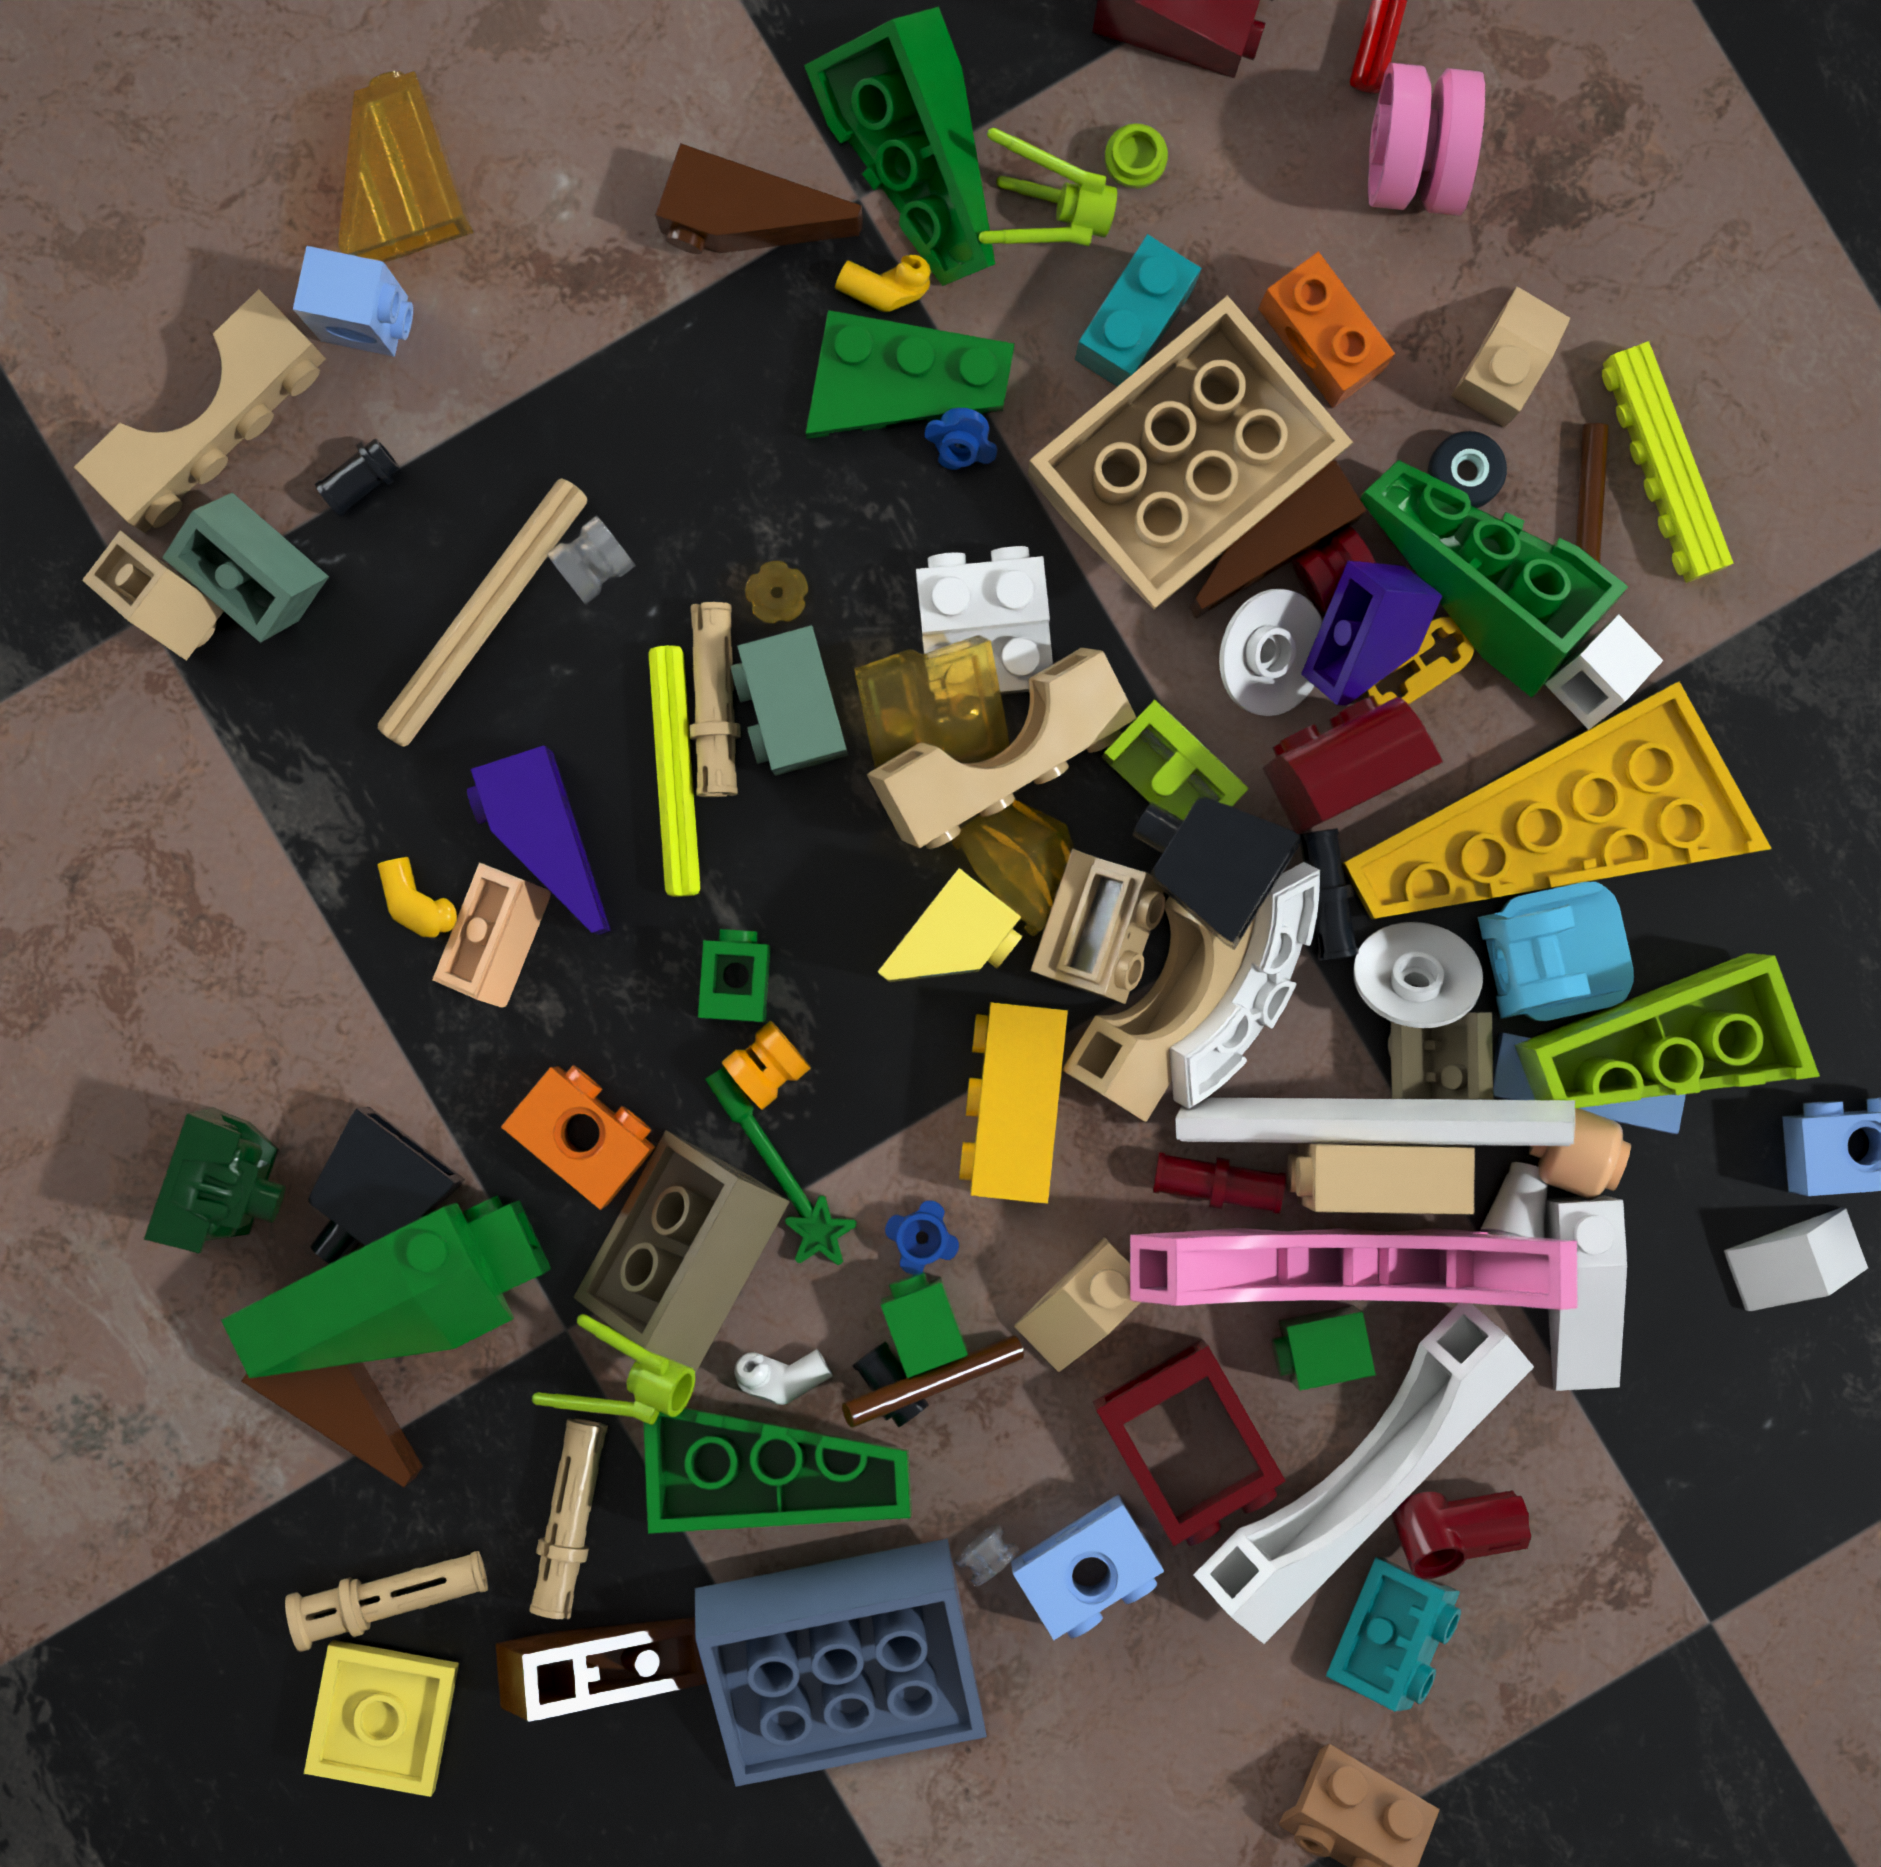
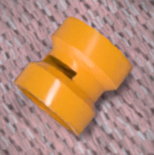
M769 1021L756 1032L755 1042L746 1050H735L722 1061L728 1073L761 1110L777 1098L778 1088L787 1080L797 1081L811 1069L803 1056L772 1021Z

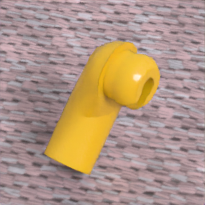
M918 255L903 256L901 263L896 267L879 275L847 260L837 278L835 289L879 311L890 312L919 300L927 292L930 286L929 276L931 270L928 262Z

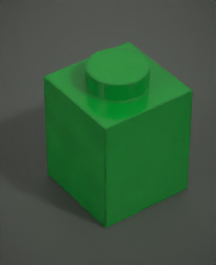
M920 1272L889 1284L892 1295L882 1298L880 1305L907 1378L968 1356L964 1338L941 1277L928 1281L925 1272Z
M1354 1305L1279 1320L1282 1337L1272 1339L1276 1366L1280 1377L1290 1375L1291 1383L1299 1391L1376 1375L1363 1311Z

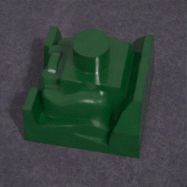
M212 1107L187 1113L144 1240L200 1254L205 1241L249 1235L255 1218L273 1223L281 1207L286 1189L284 1185L269 1181L279 1149L251 1122Z

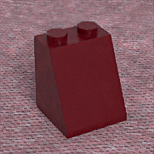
M1097 0L1092 32L1235 78L1241 57L1254 61L1266 23L1254 19L1260 0Z

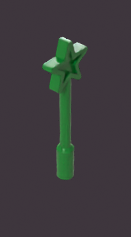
M723 1067L707 1077L705 1081L732 1122L741 1125L800 1215L788 1216L785 1219L786 1225L803 1237L795 1257L796 1262L802 1263L820 1251L836 1265L842 1264L844 1259L838 1238L856 1227L857 1221L855 1218H832L827 1198L823 1194L819 1195L816 1205L813 1207L752 1115L754 1107L726 1068Z

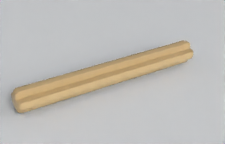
M562 478L556 481L378 723V729L383 735L397 745L405 747L410 744L587 504L586 495L577 486Z

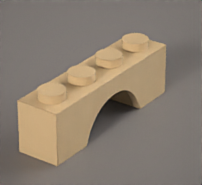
M259 289L213 333L221 357V380L212 403L200 417L182 428L158 433L137 430L119 423L74 466L126 522L144 533L152 526L159 528L173 519L182 507L180 499L198 482L205 484L214 479L225 468L228 462L226 455L242 439L251 440L261 434L273 420L274 414L272 411L289 394L297 396L308 389L319 375L320 370L317 367L326 358Z
M1080 648L1029 678L1030 703L1025 724L1013 743L1000 754L981 762L960 763L940 748L920 742L866 774L901 840L918 848L924 845L927 849L942 846L960 834L961 829L958 825L978 813L982 817L990 816L1008 807L1015 800L1013 792L1032 781L1036 785L1043 784L1063 774L1069 768L1067 760L1085 749L1092 753L1112 745L1122 734L1120 728L1134 721L1137 717L1104 652Z
M1169 896L1165 902L1164 909L1170 923V948L1159 978L1150 991L1129 1009L1113 1015H1095L1062 1070L1106 1099L1147 1122L1172 1081L1169 1047L1196 1029L1226 994L1247 952L1255 918L1236 949L1233 950Z

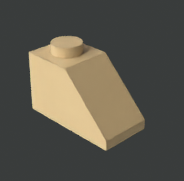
M1516 286L1451 394V397L1505 428L1522 410L1551 361L1571 318Z
M121 530L82 580L125 619L186 661L196 648L204 645L211 638L215 631L217 620L224 612L190 581Z
M1103 1237L1014 1327L1060 1372L1106 1337L1141 1303L1130 1301V1262Z

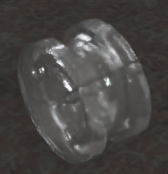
M1000 1524L991 1526L977 1536L955 1558V1562L960 1568L966 1566L971 1569L972 1576L970 1581L975 1587L994 1577L1019 1552V1548L1014 1542L1008 1544L1003 1541L1002 1534L1004 1529Z

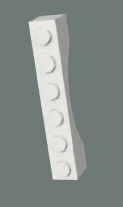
M1458 1303L1419 1343L1410 1370L1394 1400L1374 1429L1355 1451L1322 1482L1293 1503L1264 1519L1239 1528L1194 1574L1195 1578L1231 1618L1265 1644L1534 1366L1507 1334L1473 1304Z

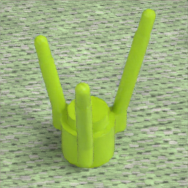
M993 127L988 130L987 136L990 140L1076 184L1065 182L1060 190L1004 175L998 176L996 185L999 188L1057 203L1056 220L1066 222L1067 227L982 231L978 237L981 243L1070 242L1089 247L1092 235L1103 238L1107 236L1116 209L1117 188L1105 185L1106 176L1084 171Z
M581 1314L577 1318V1324L636 1360L627 1378V1390L634 1394L635 1402L537 1392L532 1396V1402L535 1405L634 1417L653 1425L659 1413L676 1417L683 1411L691 1398L696 1377L693 1368L650 1352L611 1327L599 1323L588 1315Z

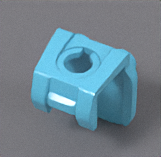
M1581 882L1517 896L1508 900L1502 907L1501 912L1478 917L1482 939L1486 940L1498 993L1496 1001L1500 1019L1524 1014L1534 1021H1549L1615 1006L1623 1002L1630 993L1634 983V968L1620 907L1615 895L1598 882Z

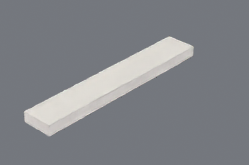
M1207 1097L1190 1109L1181 1105L1175 1118L1176 1138L1187 1142L1570 1146L1574 1144L1575 1100Z

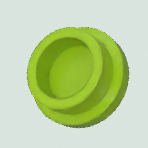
M1144 124L1125 125L1110 137L1105 150V165L1110 176L1120 185L1133 189L1144 188L1152 185L1162 176L1168 160L1167 145L1160 133L1150 126Z

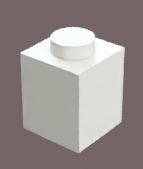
M1618 614L1583 643L1545 685L1589 730L1622 705L1660 665L1663 659Z

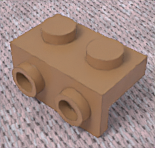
M1329 1743L1319 1749L1296 1806L1283 1813L1279 1826L1295 1835V1843L1303 1850L1320 1857L1330 1856L1346 1867H1418L1440 1809Z

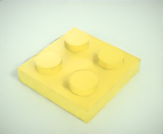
M333 1640L327 1647L304 1774L431 1797L436 1789L459 1663Z

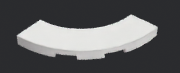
M1303 862L1282 873L1255 917L1247 952L1226 994L1196 1029L1169 1047L1173 1099L1185 1108H1192L1225 1084L1247 1062V1059L1242 1055L1253 1043L1263 1027L1267 1026L1273 1029L1297 985L1290 978L1299 958L1302 945L1310 946L1312 942L1320 894V869Z

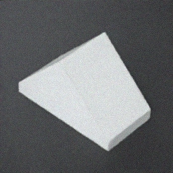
M1846 1208L1833 1210L1723 1250L1746 1311L1830 1296L1868 1269Z

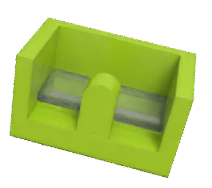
M1156 700L1136 718L1101 757L1150 804L1154 802L1182 820L1185 819L1199 796L1207 797L1232 807L1249 789Z

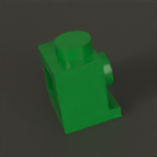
M719 929V941L703 940L698 1018L766 1022L771 946L757 944L758 932ZM735 963L743 964L749 973L747 983L740 988L731 987L725 979L727 968Z
M495 1196L463 1211L466 1221L502 1293L534 1279L551 1269L520 1200L503 1207L499 1197Z

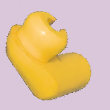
M409 857L392 859L377 864L388 910L393 920L421 937H437L439 932H449L454 928L457 921V913L453 903L446 898L433 901L430 897L417 891Z

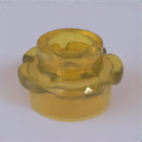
M770 561L760 567L758 574H752L749 577L745 588L746 598L749 602H752V611L760 620L767 623H776L782 620L792 621L805 608L803 598L808 592L806 578L798 569L791 570L782 561ZM772 588H782V596L774 598L771 595Z

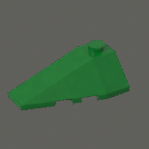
M939 6L892 19L805 64V70L827 126L839 143L848 141L867 167L862 175L874 191L882 188L900 213V228L920 256L928 262L930 270L941 285L945 286L995 265L992 244H983L978 239L982 231H990L963 70Z
M1400 460L1379 477L1360 498V501L1418 576L1443 595L1440 604L1480 656L1531 698L1567 661L1628 588L1625 583L1580 547L1561 538H1558L1555 544L1552 545L1523 531L1522 528L1525 521L1510 513L1505 512L1502 518L1498 519L1471 506V501L1466 492Z
M456 1202L442 1207L221 1319V1322L248 1377L256 1378L452 1350L513 1320L514 1317Z

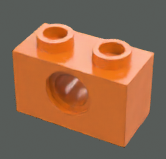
M1319 251L1270 286L1258 307V310L1332 408H1335L1381 374L1395 355V352Z
M572 1065L567 1072L559 1066L550 1067L503 1123L501 1128L601 1210L608 1206L656 1148L645 1138L650 1133L651 1128L626 1107L621 1106L615 1113L601 1102L596 1096L601 1092L602 1088L578 1067ZM577 1114H586L592 1117L598 1124L600 1131L597 1144L590 1150L578 1149L569 1140L568 1125Z

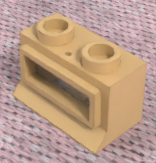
M1072 849L1030 971L1059 983L1125 1004L1129 992L1138 985L1144 970V957L1142 954L1150 930L1159 924L1163 916L1165 906L1164 891L1153 881L1152 876L1146 872Z

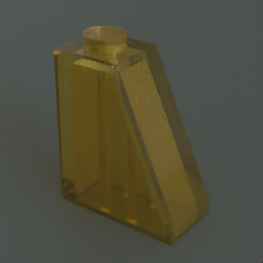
M401 71L386 72L371 79L368 87L354 91L338 240L341 253L387 263L474 233L427 93L416 72L413 71L407 74Z

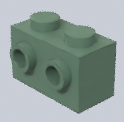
M234 493L225 495L193 510L162 557L260 643L297 623L329 577Z
M813 626L738 645L742 663L734 664L730 667L740 702L752 700L759 724L747 728L757 764L769 761L771 769L776 776L848 756Z

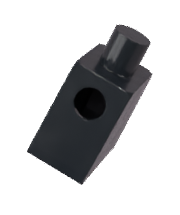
M1203 796L1197 798L1184 820L1152 802L1144 811L1132 834L1137 839L1162 853L1151 873L1153 881L1233 950L1236 949L1300 846V835L1296 832Z
M357 1108L348 1120L309 1196L308 1202L330 1219L310 1248L321 1259L331 1264L355 1252L361 1243L367 1246L432 1213L460 1187L465 1179L372 1108Z

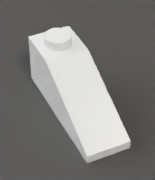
M1605 1195L1594 1199L1585 1197L1548 1198L1546 1201L1544 1238L1577 1241V1308L1564 1310L1548 1309L1553 1389L1555 1391L1620 1387L1627 1277L1623 1200Z

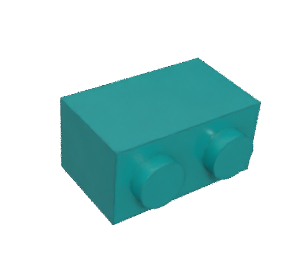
M1147 234L1078 341L1075 360L1118 387L1148 362L1195 289L1202 268Z

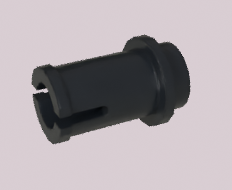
M376 438L367 445L360 441L356 444L359 450L356 454L323 480L315 483V487L320 495L339 516H343L346 510L383 481L387 485L394 482L392 474L399 470L400 467L389 451Z
M886 1341L852 1365L872 1391L907 1378L904 1369L888 1348L889 1345ZM923 1399L882 1417L885 1421L892 1418L899 1428L922 1412L929 1404Z

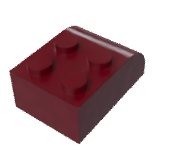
M1374 695L1345 708L1338 712L1337 716L1329 719L1333 729L1321 735L1316 725L1313 724L1281 740L1280 744L1272 747L1276 758L1265 765L1263 770L1294 832L1300 834L1439 765L1443 760L1421 720L1402 698L1396 697L1379 706Z

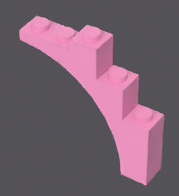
M1232 1228L1130 1235V1301L1182 1306L1254 1301L1375 1300L1470 1303L1556 1310L1577 1308V1241L1490 1235L1488 1232L1440 1228L1391 1232L1343 1228L1288 1232Z

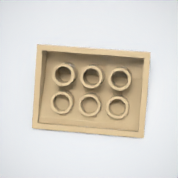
M1227 295L1029 461L1028 477L1064 520L1155 610L1350 447L1353 441Z

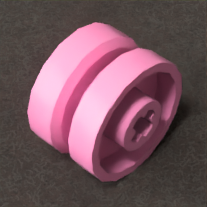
M1389 62L1383 77L1370 137L1368 197L1369 204L1372 207L1404 210L1415 196L1420 180L1421 201L1429 213L1462 215L1467 207L1473 188L1483 133L1485 81L1482 72L1447 68L1439 77L1431 98L1430 77L1424 66Z

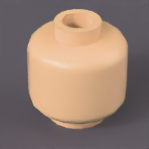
M1576 1108L1574 1144L1570 1146H1530L1529 1154L1540 1158L1538 1163L1539 1176L1543 1182L1573 1194L1594 1199L1605 1188L1612 1191L1617 1188L1627 1165L1631 1143L1623 1141V1130L1617 1122Z

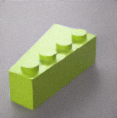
M1744 954L1514 1045L1535 1100H1575V1109L1637 1101L1648 1097L1699 1093L1702 1090L1732 1086L1745 1087L1778 1080L1820 1077L1775 955Z

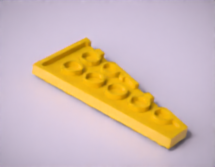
M1680 681L1352 857L1343 862L1342 865L1372 920L1759 852L1772 848Z

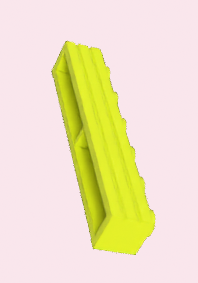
M1648 341L1611 355L1603 363L1602 379L1609 392L1613 391L1618 404L1616 406L1617 419L1622 428H1627L1632 440L1630 452L1634 462L1637 465L1641 464L1646 477L1644 489L1648 499L1656 503L1660 514L1658 526L1663 537L1669 538L1674 551L1672 553V563L1676 572L1680 576L1683 575L1685 582L1688 583L1723 570L1734 562L1650 342Z

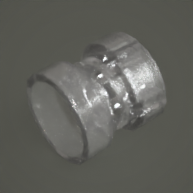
M597 515L581 527L580 536L572 543L561 542L546 554L585 605L601 594L602 584L611 577L621 578L636 567Z

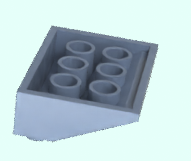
M948 1539L695 1588L696 1642L736 1787L987 1737Z

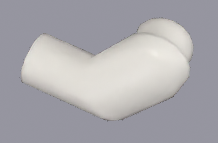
M815 1349L791 1365L763 1356L757 1352H749L738 1359L734 1368L737 1384L742 1391L748 1395L778 1405L790 1403L833 1377L828 1364L818 1349Z

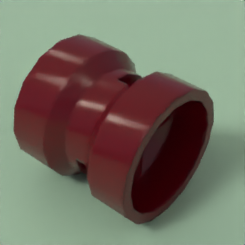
M1348 525L1329 537L1328 545L1319 550L1309 548L1292 559V565L1300 584L1314 605L1323 613L1328 610L1347 561L1376 563L1365 542Z

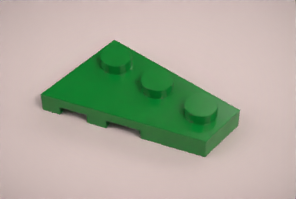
M828 310L806 428V438L829 436V433L861 428H863V431L886 428V425L924 419L928 422L940 420L945 412L954 408H969L980 414L1003 411L1015 344Z

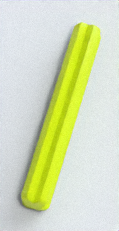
M658 646L651 648L648 655L665 891L669 896H693L700 891V875L684 652L679 646Z

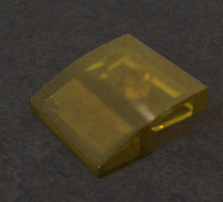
M981 635L973 636L923 655L913 649H908L854 669L875 769L920 742L940 748L960 763H976L990 759L1010 746L991 640Z

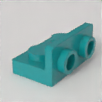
M1375 1557L1326 1673V1677L1394 1712L1409 1710L1414 1702L1421 1704L1427 1697L1436 1676V1669L1431 1667L1430 1663L1439 1642L1444 1645L1447 1644L1459 1623L1461 1609L1455 1607L1460 1591L1448 1585H1438L1428 1579L1417 1578L1411 1571L1383 1557Z

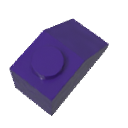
M1347 561L1301 675L1336 705L1347 706L1418 653L1443 595L1405 566Z

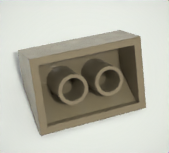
M666 1130L573 1298L618 1333L646 1350L670 1358L697 1371L790 1201L752 1176Z

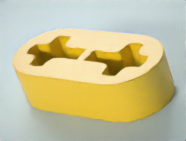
M1440 617L1431 621L1418 653L1391 672L1394 673L1407 664L1414 671L1415 674L1399 686L1403 694L1401 698L1408 705L1462 670L1472 658L1474 653L1473 645L1451 617ZM1437 632L1442 639L1452 635L1457 640L1458 646L1452 650V656L1455 659L1454 663H1450L1443 656L1427 666L1424 664L1419 656L1435 644L1432 633ZM1375 685L1363 693L1364 699L1374 695L1379 706L1397 697L1392 691L1381 695Z

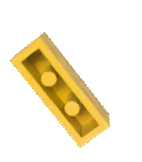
M990 1002L988 1015L976 1014L972 1052L984 1053L982 1078H969L965 1116L977 1117L975 1143L962 1142L959 1180L971 1181V1196L1048 1204L1068 1010Z

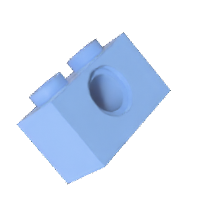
M306 246L293 310L321 342L395 357L398 340H406L408 338L413 319L412 302L407 301L408 295L384 262Z
M1881 1098L1866 1099L1867 1111L1844 1112L1843 1101L1803 1103L1804 1115L1782 1117L1789 1193L1818 1196L1881 1191ZM1861 1128L1868 1137L1869 1148L1866 1155L1861 1160L1855 1162L1848 1152V1140L1855 1130Z
M1119 1494L1011 1561L1014 1577L1053 1640L1065 1633L1070 1638H1076L1088 1632L1103 1619L1100 1611L1121 1598L1125 1604H1130L1144 1597L1157 1586L1155 1577L1164 1572L1159 1558ZM1088 1557L1101 1559L1108 1566L1104 1579L1093 1586L1081 1585L1072 1577L1076 1564Z

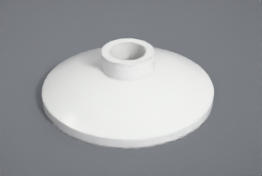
M1286 589L1262 591L1244 602L1229 621L1220 648V673L1230 698L1242 709L1261 716L1283 714L1300 704L1314 688V685L1303 677L1301 673L1323 620L1316 607L1306 597Z
M1422 922L1397 923L1376 931L1360 946L1359 954L1356 955L1354 963V982L1365 1003L1387 1020L1408 1027L1433 1028L1459 1020L1474 1007L1479 999L1483 984L1482 967L1473 949L1453 932Z

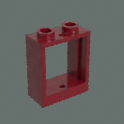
M1203 1339L1198 1340L1092 1401L1099 1417L1173 1546L1186 1540L1189 1546L1205 1541L1222 1528L1219 1522L1220 1519L1239 1508L1245 1514L1262 1508L1277 1497L1278 1494L1274 1488L1286 1482L1214 1354ZM1207 1377L1259 1469L1176 1517L1125 1429L1124 1424Z

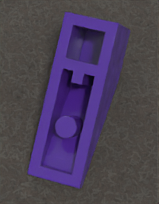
M543 745L471 769L475 786L467 788V795L478 824L488 822L490 831L591 933L600 935L610 932L611 929L553 751Z

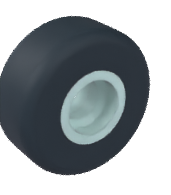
M1463 431L1449 436L1436 448L1429 461L1428 474L1466 492L1471 501V506L1480 508L1490 502L1502 489L1507 475V463L1502 449L1492 438L1480 432ZM1471 461L1475 464L1477 476L1474 480L1465 481L1459 477L1457 466L1460 462Z

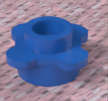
M954 408L945 412L940 420H932L926 426L925 438L935 444L939 451L938 461L945 468L957 470L961 467L969 466L976 461L988 464L993 462L997 455V446L988 441L989 424L985 417L975 410Z
M924 1201L918 1211L905 1217L894 1215L886 1223V1236L896 1242L898 1250L902 1255L900 1267L908 1274L915 1275L922 1272L926 1264L933 1263L939 1258L950 1260L958 1252V1239L948 1233L943 1222L944 1208L936 1201ZM924 1231L928 1234L926 1243L921 1244L917 1242L916 1235L918 1232Z

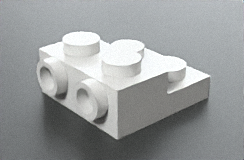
M1013 546L992 550L991 562L966 564V555L964 553H943L928 557V568L916 569L929 702L1030 692L1028 679L1053 665L1043 556L1030 558L1028 547Z

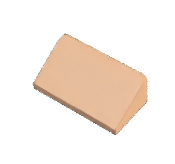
M479 862L458 914L456 924L452 929L432 980L474 999L501 1008L505 1007L509 1002L550 900L551 892L548 889Z

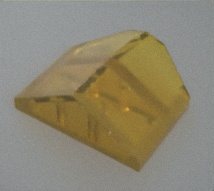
M1014 800L1008 807L986 817L977 816L964 826L960 834L952 839L951 842L956 849L962 847L980 879L1000 901L1021 916V919L1027 923L1024 929L1030 935L1035 936L1046 927L1074 846L1067 824Z

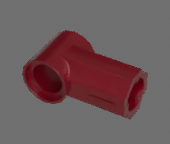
M1513 1490L1448 1502L1441 1493L1422 1492L1406 1498L1391 1513V1518L1410 1570L1415 1577L1422 1579L1445 1576L1461 1567L1466 1559L1528 1549L1531 1540L1528 1510L1522 1496H1517Z

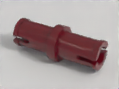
M1159 1152L1153 1193L1159 1194V1192L1209 1200V1207L1222 1209L1223 1203L1269 1210L1280 1214L1286 1173L1279 1172L1278 1174L1230 1166V1159L1216 1157L1215 1163L1165 1155V1153Z

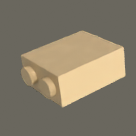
M1298 1143V1154H1289L1288 1191L1296 1192L1298 1204L1315 1212L1474 1214L1475 1148L1464 1145Z

